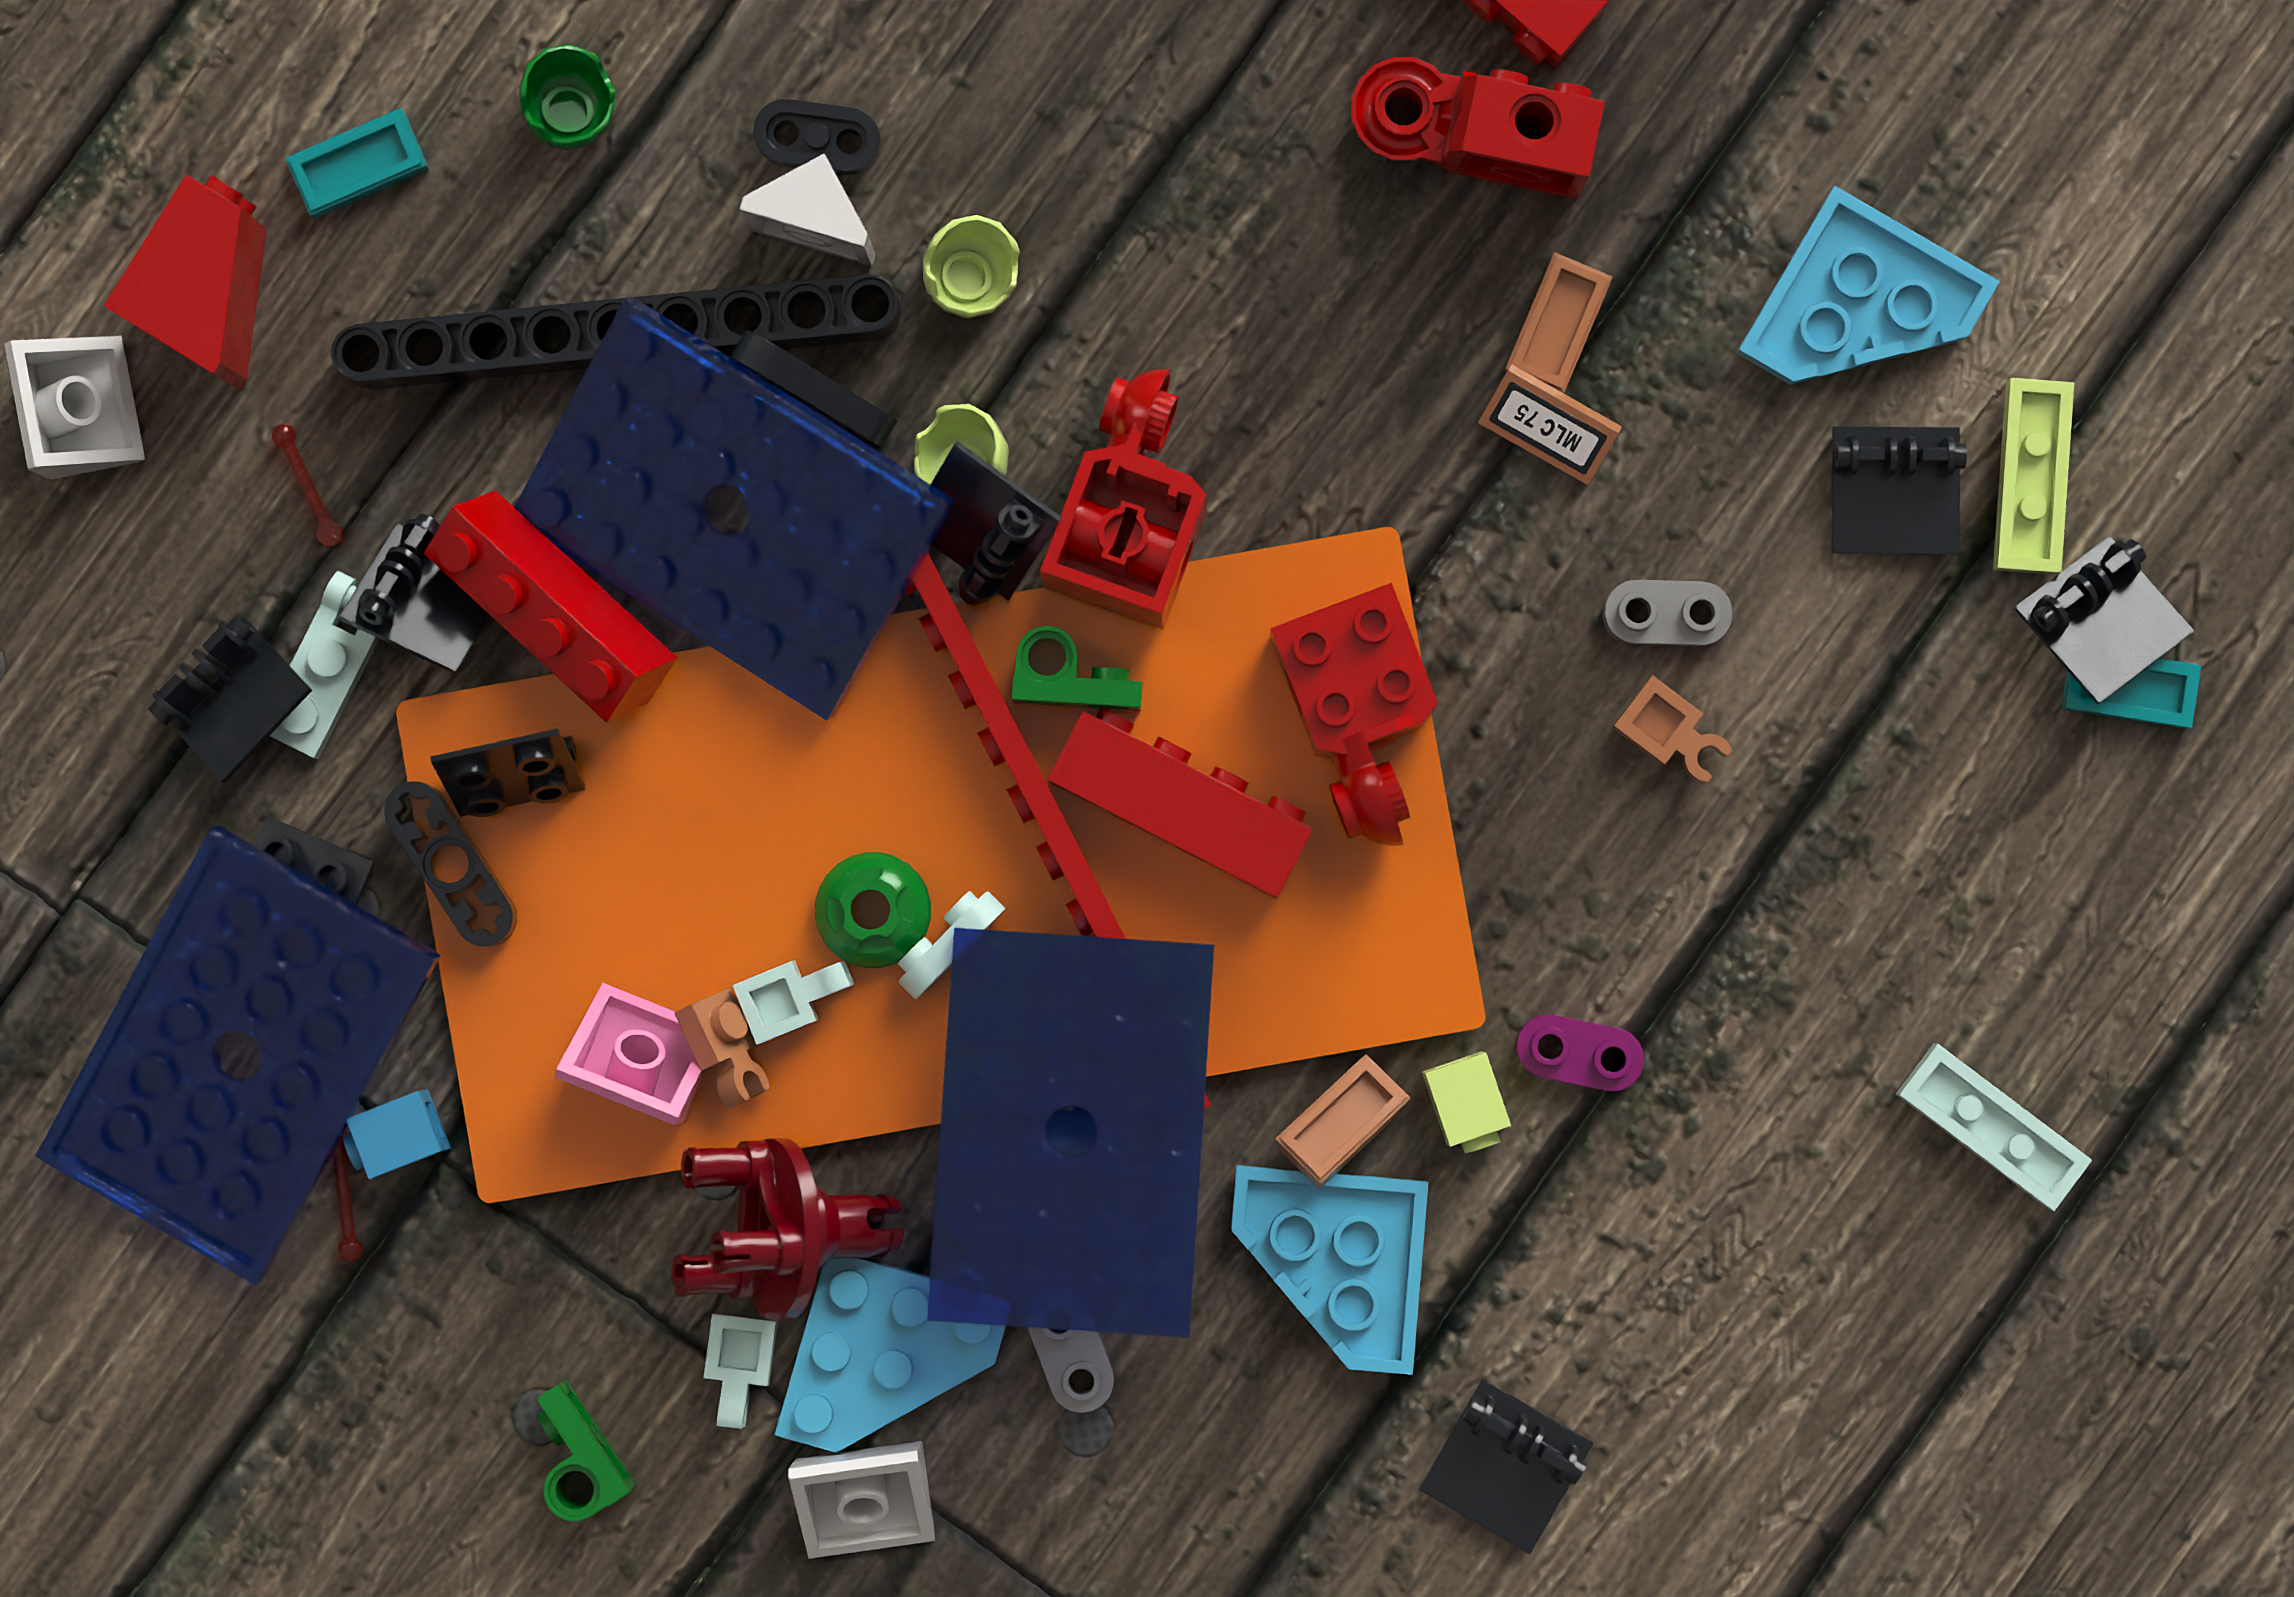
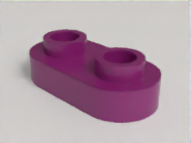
M1543 1014L1531 1018L1519 1030L1515 1043L1519 1062L1531 1074L1546 1079L1605 1091H1619L1631 1086L1639 1078L1644 1065L1642 1047L1639 1041L1628 1031L1557 1015ZM1547 1034L1555 1035L1561 1043L1559 1054L1552 1059L1542 1057L1538 1051L1539 1040ZM1609 1047L1618 1048L1624 1058L1622 1066L1614 1072L1605 1070L1601 1064V1055Z

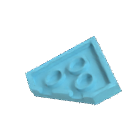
M1834 186L1736 351V354L1792 385L1958 342L1969 336L2000 281Z
M1236 1165L1231 1230L1251 1252L1348 1369L1413 1375L1428 1181L1336 1173L1322 1188L1318 1189L1300 1170Z
M867 1258L829 1260L822 1267L775 1435L837 1453L982 1372L996 1362L1013 1300Z

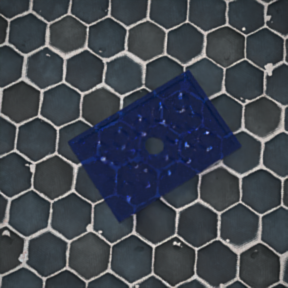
M632 297L624 299L519 497L515 508L562 552L827 721L837 713L956 500ZM729 485L737 488L745 495V507L750 514V518L746 527L738 534H724L715 529L708 520L706 501L709 494L717 486Z
M217 825L209 830L35 1157L256 1286L264 1279L346 1130L348 1119L354 1115L441 955ZM241 1031L249 1034L257 1041L262 1052V1063L254 1076L238 1079L229 1076L221 1069V1058L216 1047L218 1041L225 1033Z
M954 928L927 1321L1190 1338L1214 959L1213 944ZM1066 1106H1077L1085 1109L1092 1115L1097 1125V1139L1094 1146L1085 1155L1077 1158H1066L1056 1154L1050 1148L1046 1139L1045 1130L1049 1118L1054 1112Z

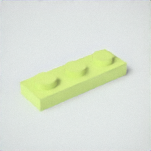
M2010 378L2006 381L1993 570L2050 575L2062 573L2074 382Z

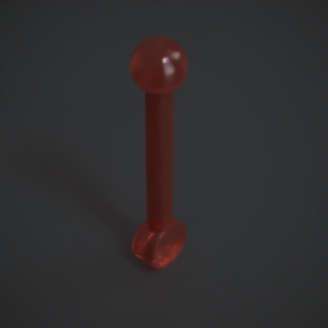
M278 424L272 431V441L277 447L283 448L319 524L316 532L317 539L323 545L336 546L343 539V528L340 524L331 521L296 448L295 441L297 435L295 429L289 424Z
M344 1128L328 1130L327 1147L329 1152L333 1154L343 1238L338 1245V1253L343 1260L353 1262L362 1255L363 1245L355 1237L346 1162L347 1151L343 1135L347 1133Z

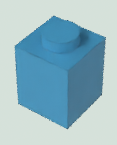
M429 1089L416 1091L346 1119L350 1129V1133L343 1135L346 1151L356 1170L365 1168L368 1179L385 1175L451 1149Z

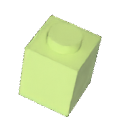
M1481 1051L1422 1071L1445 1143L1451 1147L1461 1143L1465 1154L1501 1142L1497 1131L1510 1127L1511 1124L1486 1052Z

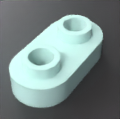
M970 891L967 892L943 917L951 927L934 944L923 937L900 960L898 965L906 973L898 983L915 1000L920 998L1000 917L1006 908L989 891H986L979 899Z

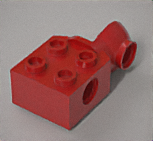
M1392 57L1374 64L1359 79L1351 98V119L1359 138L1374 153L1391 160L1418 159L1433 162L1453 174L1577 199L1590 176L1605 101L1591 98L1592 91L1576 84L1555 83L1553 90L1528 85L1529 78L1523 74L1499 69L1491 70L1490 77L1464 71L1462 77L1440 73L1432 64L1415 57ZM1396 98H1406L1417 106L1420 118L1410 125L1395 124L1388 118L1385 106ZM1519 124L1533 125L1541 132L1543 138L1528 139L1518 131L1516 126Z
M1170 369L1147 371L1130 381L1119 377L1115 379L1099 423V431L1110 434L1106 448L1084 452L1061 513L1062 518L1057 524L1040 569L1044 588L1163 630L1207 514L1206 493L1191 475L1168 468L1166 463L1145 456L1148 450L1160 453L1174 420L1179 396L1168 393L1172 373Z
M1391 582L1270 628V639L1315 756L1333 759L1340 781L1330 784L1329 789L1348 838L1351 839L1363 835L1379 844L1400 846L1403 845V838L1398 822L1410 818L1409 809L1392 765L1389 761L1376 765L1371 752L1395 743L1397 738L1420 730L1435 711L1438 701Z

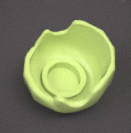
M979 215L952 220L934 235L926 248L923 258V281L926 292L931 295L932 301L944 312L967 319L993 313L1010 297L1011 292H1013L1017 285L1018 257L1020 253L1017 242L1000 222Z
M971 404L945 405L936 410L934 421L915 437L914 474L925 493L957 441L1006 476L1009 448L998 425L990 415Z

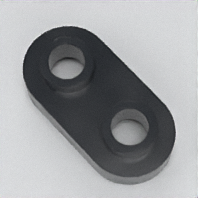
M780 99L762 108L754 122L753 134L759 151L768 161L778 166L798 168L825 154L835 174L856 175L872 167L881 151V136L876 123L867 113L856 108ZM791 125L799 130L798 139L788 146L779 144L776 141L777 131L783 126ZM846 134H855L862 140L861 147L853 154H845L838 149L839 140Z

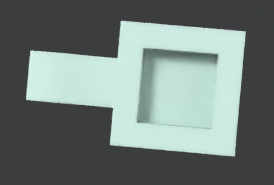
M794 960L732 986L756 1045L819 1020L812 1002L855 985L846 961L838 962L802 977Z
M712 1314L704 1378L722 1380L716 1426L738 1429L746 1427L750 1384L769 1386L778 1321Z

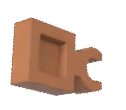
M1653 675L1648 678L1612 726L1613 729L1662 766L1668 762L1674 752L1682 757L1685 772L1693 780L1700 783H1708L1712 778V775L1702 769L1697 761L1698 753L1703 747L1713 748L1723 757H1727L1732 752L1730 744L1724 738L1715 734L1701 735L1695 731L1693 727L1702 717L1703 713Z
M731 987L692 1003L674 1013L701 1071L713 1066L717 1074V1092L727 1109L770 1089L766 1073L760 1065L751 1060L747 1050L757 1045Z

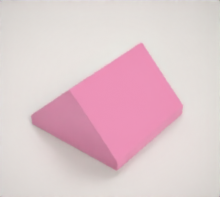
M602 983L556 1069L555 1078L676 1126L686 1122L706 1070L701 1071L674 1015L675 1011Z

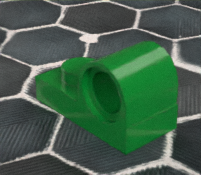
M1052 626L1036 627L1026 633L1019 642L1016 653L1015 673H1013V703L1084 708L1103 707L1105 709L1141 711L1143 685L1141 681H1130L1129 669L1092 667L1091 678H1078L1079 662L1076 646L1071 637L1060 628ZM1051 641L1063 647L1066 653V661L1059 672L1054 675L1044 676L1031 668L1029 657L1036 645L1041 642Z
M567 1379L536 1399L543 1409L537 1414V1418L548 1437L557 1446L565 1442L572 1452L571 1455L561 1461L548 1474L544 1483V1499L548 1508L557 1517L566 1521L584 1520L604 1507H609L628 1494L637 1485ZM580 1471L591 1479L594 1485V1495L591 1501L577 1503L565 1495L563 1478L567 1472Z

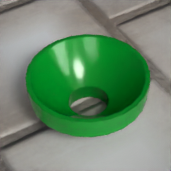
M864 852L850 856L838 863L825 876L818 889L815 901V920L823 941L837 957L849 964L863 968H883L899 963L926 936L931 921V900L927 886L920 874L908 863L893 855L881 852ZM867 890L881 892L887 898L890 905L889 918L886 923L876 929L860 927L852 916V903L855 897Z

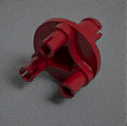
M768 1138L759 1141H740L737 1148L697 1149L696 1147H687L683 1151L681 1176L687 1189H695V1187L738 1186L740 1194L738 1203V1232L716 1231L711 1238V1244L721 1245L722 1249H710V1255L675 1256L671 1268L672 1286L676 1287L674 1292L678 1297L728 1293L732 1299H752L757 1310L766 1319L792 1320L804 1311L812 1295L818 1269L829 1260L866 1258L875 1255L886 1257L897 1253L901 1248L904 1229H870L867 1223L883 1222L885 1214L899 1213L902 1207L895 1196L887 1194H877L876 1196L867 1194L828 1195L815 1186L810 1166L803 1151L791 1139Z

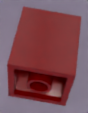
M186 174L105 302L104 307L238 390H241L247 381L267 229L252 217L257 206L243 198L244 195L212 175L209 176L203 185Z

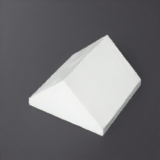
M825 154L743 197L740 211L751 231L871 267L873 266L876 254L869 236Z
M122 336L13 340L4 343L28 470L51 480L145 460Z
M922 1441L797 1458L788 1469L789 1482L809 1559L935 1541Z

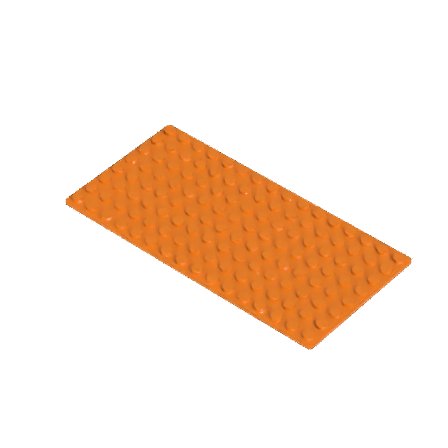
M1383 527L1188 562L1164 630L1044 587L1015 592L1009 601L1001 595H997L990 601L977 606L967 604L965 601L954 603L1197 1078L1480 1028L1485 1022L1486 1014L1432 714L1420 730L1397 738L1395 743L1371 752L1376 765L1386 761L1390 762L1405 797L1410 818L1398 822L1403 845H1383L1371 841L1363 835L1349 839L1329 789L1330 784L1340 781L1333 759L1315 756L1270 639V628L1392 582L1421 657L1400 536L1394 528ZM927 608L674 652L673 654L678 658L649 702L607 723L554 674L408 699L399 703L396 708V717L407 782L417 781L429 784L443 795L507 892L517 911L515 930L506 941L495 946H477L469 943L460 935L425 881L478 1196L482 1201L496 1203L681 1170L682 1154L687 1147H696L697 1149L737 1148L740 1141L788 1138L794 1141L801 1149L1043 1106V1101H1045L1043 1059H1066L1065 1085L1069 1090L1072 1089V1060L1095 1059L1093 1097L1157 1086L1153 1076L1164 1071V1068L1153 1047L1142 1053L1140 1052L1124 1018L1135 1013L1124 990L1111 995L1094 962L1105 956L1103 949L1094 933L1084 938L1081 937L1065 906L1066 903L1076 899L1065 875L1054 881L1052 880L1036 849V846L1047 841L1035 818L1023 824L1006 791L1017 784L1007 762L1005 761L994 767L977 732L988 727L977 704L966 710L964 709L948 678V675L959 670L948 647L936 653L918 619L930 613ZM1042 626L1060 628L1067 633L1077 649L1079 662L1078 678H1091L1092 667L1129 669L1130 681H1141L1143 685L1141 711L1107 710L1135 724L1130 733L1131 736L1151 746L1154 745L1158 736L1192 753L1187 763L1191 767L1209 776L1215 766L1220 767L1247 781L1249 785L1244 794L1267 805L1271 796L1274 795L1306 812L1301 823L1313 830L1277 899L1048 782L1047 779L1082 712L1085 711L1096 717L1100 708L1013 703L1012 685L1016 653L1019 642L1026 633ZM1051 641L1041 642L1036 645L1029 657L1031 668L1044 676L1054 675L1059 672L1066 661V653L1063 647ZM557 728L562 737L572 735L578 758L574 763L585 784V790L568 793L565 798L553 803H537L532 801L505 807L499 814L489 817H475L472 815L460 817L430 760V756ZM410 794L414 822H417L428 836V838L418 841L419 850L422 852L425 846L433 839L451 834V829L445 823L439 831L434 830L424 813L432 806L428 798L418 800ZM455 845L446 846L439 850L434 858V871L446 883L457 882L468 871V857L460 847ZM864 852H881L893 855L908 863L920 874L927 886L931 900V921L925 938L932 944L951 927L943 917L969 891L978 899L986 891H989L1006 908L1000 917L917 1000L898 983L906 973L898 963L883 968H863L846 962L855 985L813 1001L812 1003L819 1020L747 1050L751 1060L760 1065L766 1073L770 1089L729 1109L722 1103L716 1087L717 1074L713 1066L706 1069L686 1122L676 1126L555 1078L556 1069L602 983L676 1012L730 987L740 1006L732 985L790 961H796L802 977L838 962H843L844 960L837 957L826 946L819 934L815 920V901L818 889L825 876L838 863L850 856ZM480 876L471 888L452 894L451 898L456 906L460 900L468 898L477 912V917L470 922L474 930L487 929L491 934H494L499 929L495 919L502 911L498 904L491 907L485 906L476 895L474 890L486 887L485 881ZM867 890L855 897L852 903V916L860 927L876 929L886 923L889 918L890 905L887 898L881 892Z

